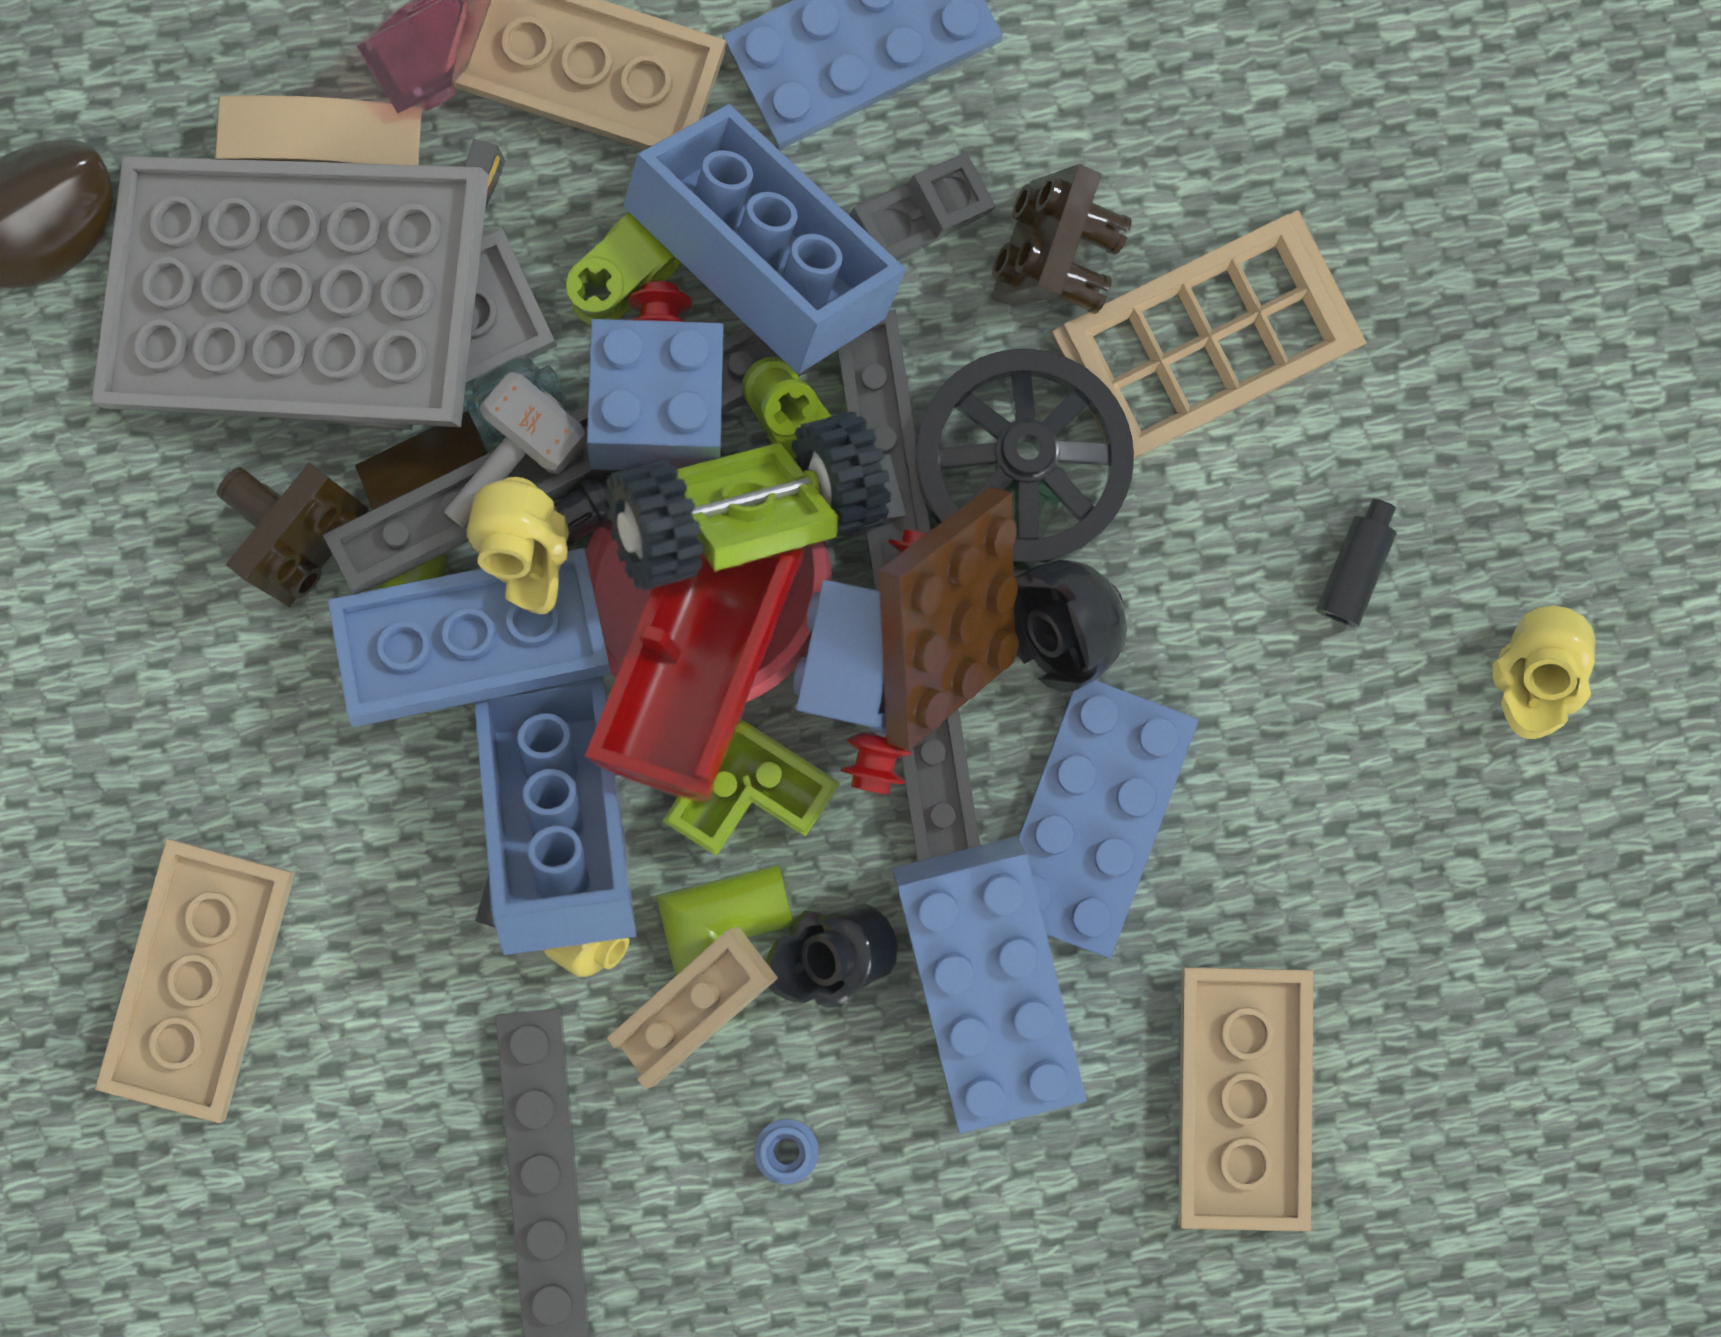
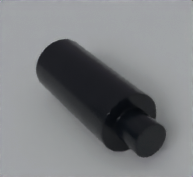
M1373 498L1365 517H1353L1316 608L1319 614L1347 626H1360L1397 535V532L1389 527L1396 509L1394 505Z

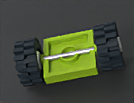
M851 411L801 424V427L796 428L794 434L797 439L792 440V450L797 455L796 458H792L779 442L677 469L674 465H669V461L662 460L611 473L612 476H609L607 479L609 488L605 489V498L610 504V507H606L607 518L613 524V529H610L612 541L617 540L619 546L616 553L620 562L625 561V573L629 579L633 578L634 585L638 589L642 588V591L697 576V570L701 569L702 566L699 554H703L716 571L882 525L884 523L883 519L888 517L890 511L886 503L891 502V492L885 488L884 484L889 482L890 479L888 470H882L880 461L885 459L882 448L876 449L874 446L877 438L872 429L866 430L867 421L862 416L857 417L856 412Z

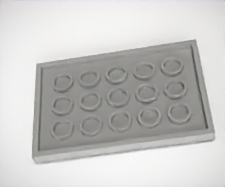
M123 156L91 403L103 409L461 427L489 175L481 167Z

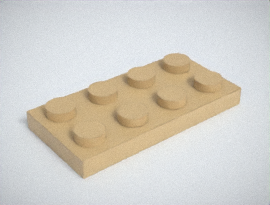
M474 0L447 81L452 88L646 150L704 117L727 49L725 39L604 0Z
M166 839L95 1090L216 1123H222L226 1120L296 872L178 840Z
M1181 967L1178 1226L1181 1229L1311 1231L1313 970Z

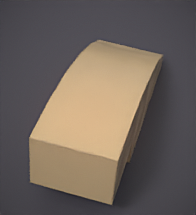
M272 95L219 96L214 159L418 165L422 108L382 102L323 97Z

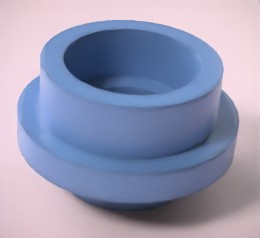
M788 1118L773 1121L764 1127L757 1137L754 1148L755 1161L761 1173L769 1180L779 1184H794L805 1179L815 1168L819 1155L818 1142L812 1130L804 1123ZM782 1139L793 1140L799 1147V1155L792 1162H781L775 1156L774 1147Z

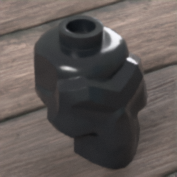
M862 903L846 910L821 912L804 910L789 926L790 936L776 940L765 960L778 977L768 987L773 993L798 1004L814 999L820 1006L837 1008L842 1007L852 994L863 989L872 981L891 974L897 961L898 945L895 932L888 919L877 908Z

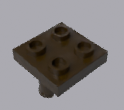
M1077 164L1032 180L1020 190L1012 209V218L1017 221L1010 242L1002 246L993 264L992 277L996 279V283L991 295L992 299L1014 307L1058 297L1082 307L1092 314L1098 313L1103 308L1108 296L1099 293L1100 289L1110 291L1111 277L1106 274H1099L1072 262L1080 239L1106 250L1107 253L1116 255L1121 251L1128 238L1119 232L1120 230L1130 231L1131 217L1120 215L1093 203L1102 173Z
M311 463L305 466L282 496L265 483H261L242 467H237L223 478L217 489V496L252 524L255 529L225 565L246 582L290 607L296 599L303 598L314 589L321 578V568L332 556V552L323 535L366 514L369 508Z

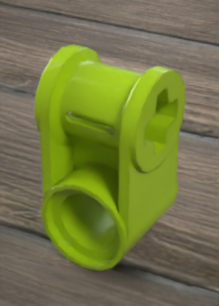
M627 213L610 229L605 238L569 271L566 280L567 295L572 302L573 311L578 319L589 327H592V319L620 320L632 309L628 304V297L632 293L641 290L642 285L645 283L666 281L678 269L681 262L635 217ZM591 284L599 290L607 287L609 297L603 301L596 296L588 298L585 289Z
M766 357L755 362L747 370L742 380L744 399L768 436L766 438L770 445L780 442L792 458L797 457L792 450V440L797 439L794 434L796 428L801 427V424L832 417L814 390L806 382L801 381L798 374L781 358Z

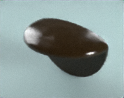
M51 140L32 144L0 157V288H25L54 280L81 263L100 241L111 213L112 186L110 176L101 156L91 145L77 140Z

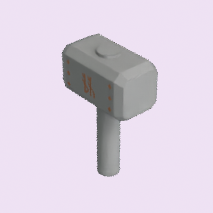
M509 372L480 407L484 419L506 438L443 512L464 528L469 522L476 492L489 483L505 479L526 454L547 472L560 474L586 444L587 434L585 429L576 419L563 410L565 407L548 392L539 390L523 375Z

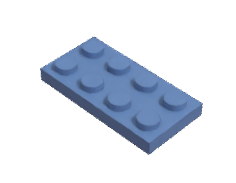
M792 0L723 34V39L726 40L727 49L777 148L781 150L1001 42L1002 33L985 0Z
M585 549L568 551L567 560L561 565L559 570L556 603L547 614L532 613L508 601L505 598L506 583L485 572L483 569L328 599L347 714L352 728L611 674Z
M1096 680L1078 690L1072 691L1018 835L1028 856L1047 935L1111 959L1199 719Z

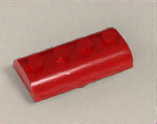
M792 549L716 571L705 556L699 554L702 566L701 569L697 570V576L652 588L585 757L599 767L630 781L689 800L709 801L715 786L714 782L736 726L741 720L745 703L766 649L769 648L773 638L775 626L793 580L804 559L802 550Z

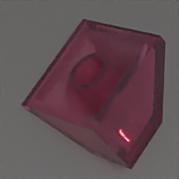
M410 0L395 8L356 46L398 114L418 103L424 112L431 110L447 101L456 93L452 84L469 66L492 0Z

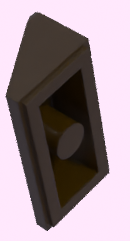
M468 410L462 413L461 427L434 426L356 464L355 467L369 503L374 510L490 452Z

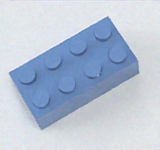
M730 104L637 154L623 207L798 375L886 319L906 268Z
M604 676L475 702L492 914L503 955L636 937L618 776L599 767L585 757L608 700Z
M1018 836L892 868L959 1133L962 1134L1087 1102L1028 856Z

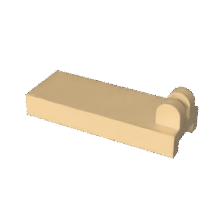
M739 927L728 929L610 1034L607 1039L614 1048L621 1047L641 1074L637 1080L644 1089L651 1088L661 1082L778 977Z

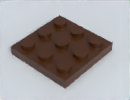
M993 487L987 488L878 570L887 743L909 751L1015 662L1019 647L1014 623V603L1017 597L1018 585L1013 572V546L1017 528L1012 520L1011 492Z

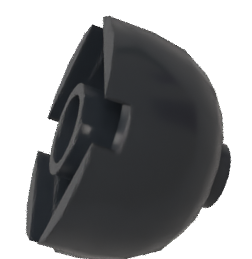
M1057 560L1046 563L1014 577L1018 585L1017 597L1014 603L1015 634L1019 640L1017 655L1024 664L1034 659L1037 665L1047 673L1039 677L1038 680L1047 687L1063 693L1075 691L1096 680L1112 666L1125 645L1127 623L1122 596L1107 578L1090 565L1072 560Z

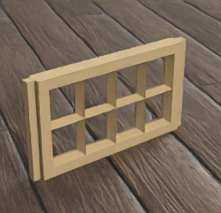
M1299 210L1266 224L1104 304L1103 308L1096 314L1087 312L1051 332L1062 356L1074 360L1089 369L1100 378L1118 400L1130 427L1134 460L1367 344ZM1276 246L1297 288L1261 305L1240 264ZM1227 270L1248 312L1212 329L1191 288ZM1175 295H1179L1199 336L1163 354L1142 312ZM1303 299L1324 341L1288 358L1267 316ZM1130 319L1150 360L1114 378L1093 336ZM1254 323L1275 365L1239 382L1218 340ZM1205 347L1226 389L1190 406L1169 365ZM1156 371L1177 413L1141 431L1120 389ZM1089 408V410L1091 411V413H1092V415H1093V417H1094V419H1095V421H1096V423H1097V425H1098V427H1099V429H1100V431H1101V433H1102V435H1103V437H1104V439H1105V441H1106L1104 432H1103V430H1102V427H1101V425H1100L1098 419L1096 418V416H1095V414L1092 412V410Z

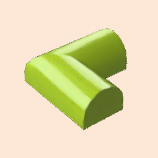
M741 719L736 726L721 764L709 801L700 802L678 796L663 822L715 856H718L751 803L804 837H807L834 796L840 782Z
M780 864L655 895L675 976L728 929L739 927L746 937L750 938L787 929L793 921Z

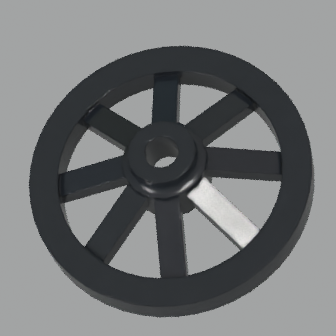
M1038 349L1004 350L980 357L954 373L937 391L924 414L916 445L917 478L927 507L938 524H941L959 510V507L946 488L941 470L994 464L996 471L967 503L989 487L1004 491L1009 485L1018 487V539H1015L1013 546V565H1042L1067 558L1081 551L1098 538L1113 521L1126 498L1132 480L1134 467L1133 440L1127 418L1118 400L1100 378L1089 369L1074 360L1049 351ZM1032 376L1053 381L1072 391L1042 422L1035 419ZM1011 377L1015 421L1010 423L971 392L988 382ZM1088 405L1102 427L1107 444L1058 441L1057 435ZM955 408L997 439L993 443L940 448L943 428ZM1023 442L1031 443L1036 447L1038 457L1031 460L1024 459L1017 453L1016 446ZM1057 462L1109 466L1104 490L1095 507L1056 465ZM1044 483L1079 523L1062 533L1038 539V485Z

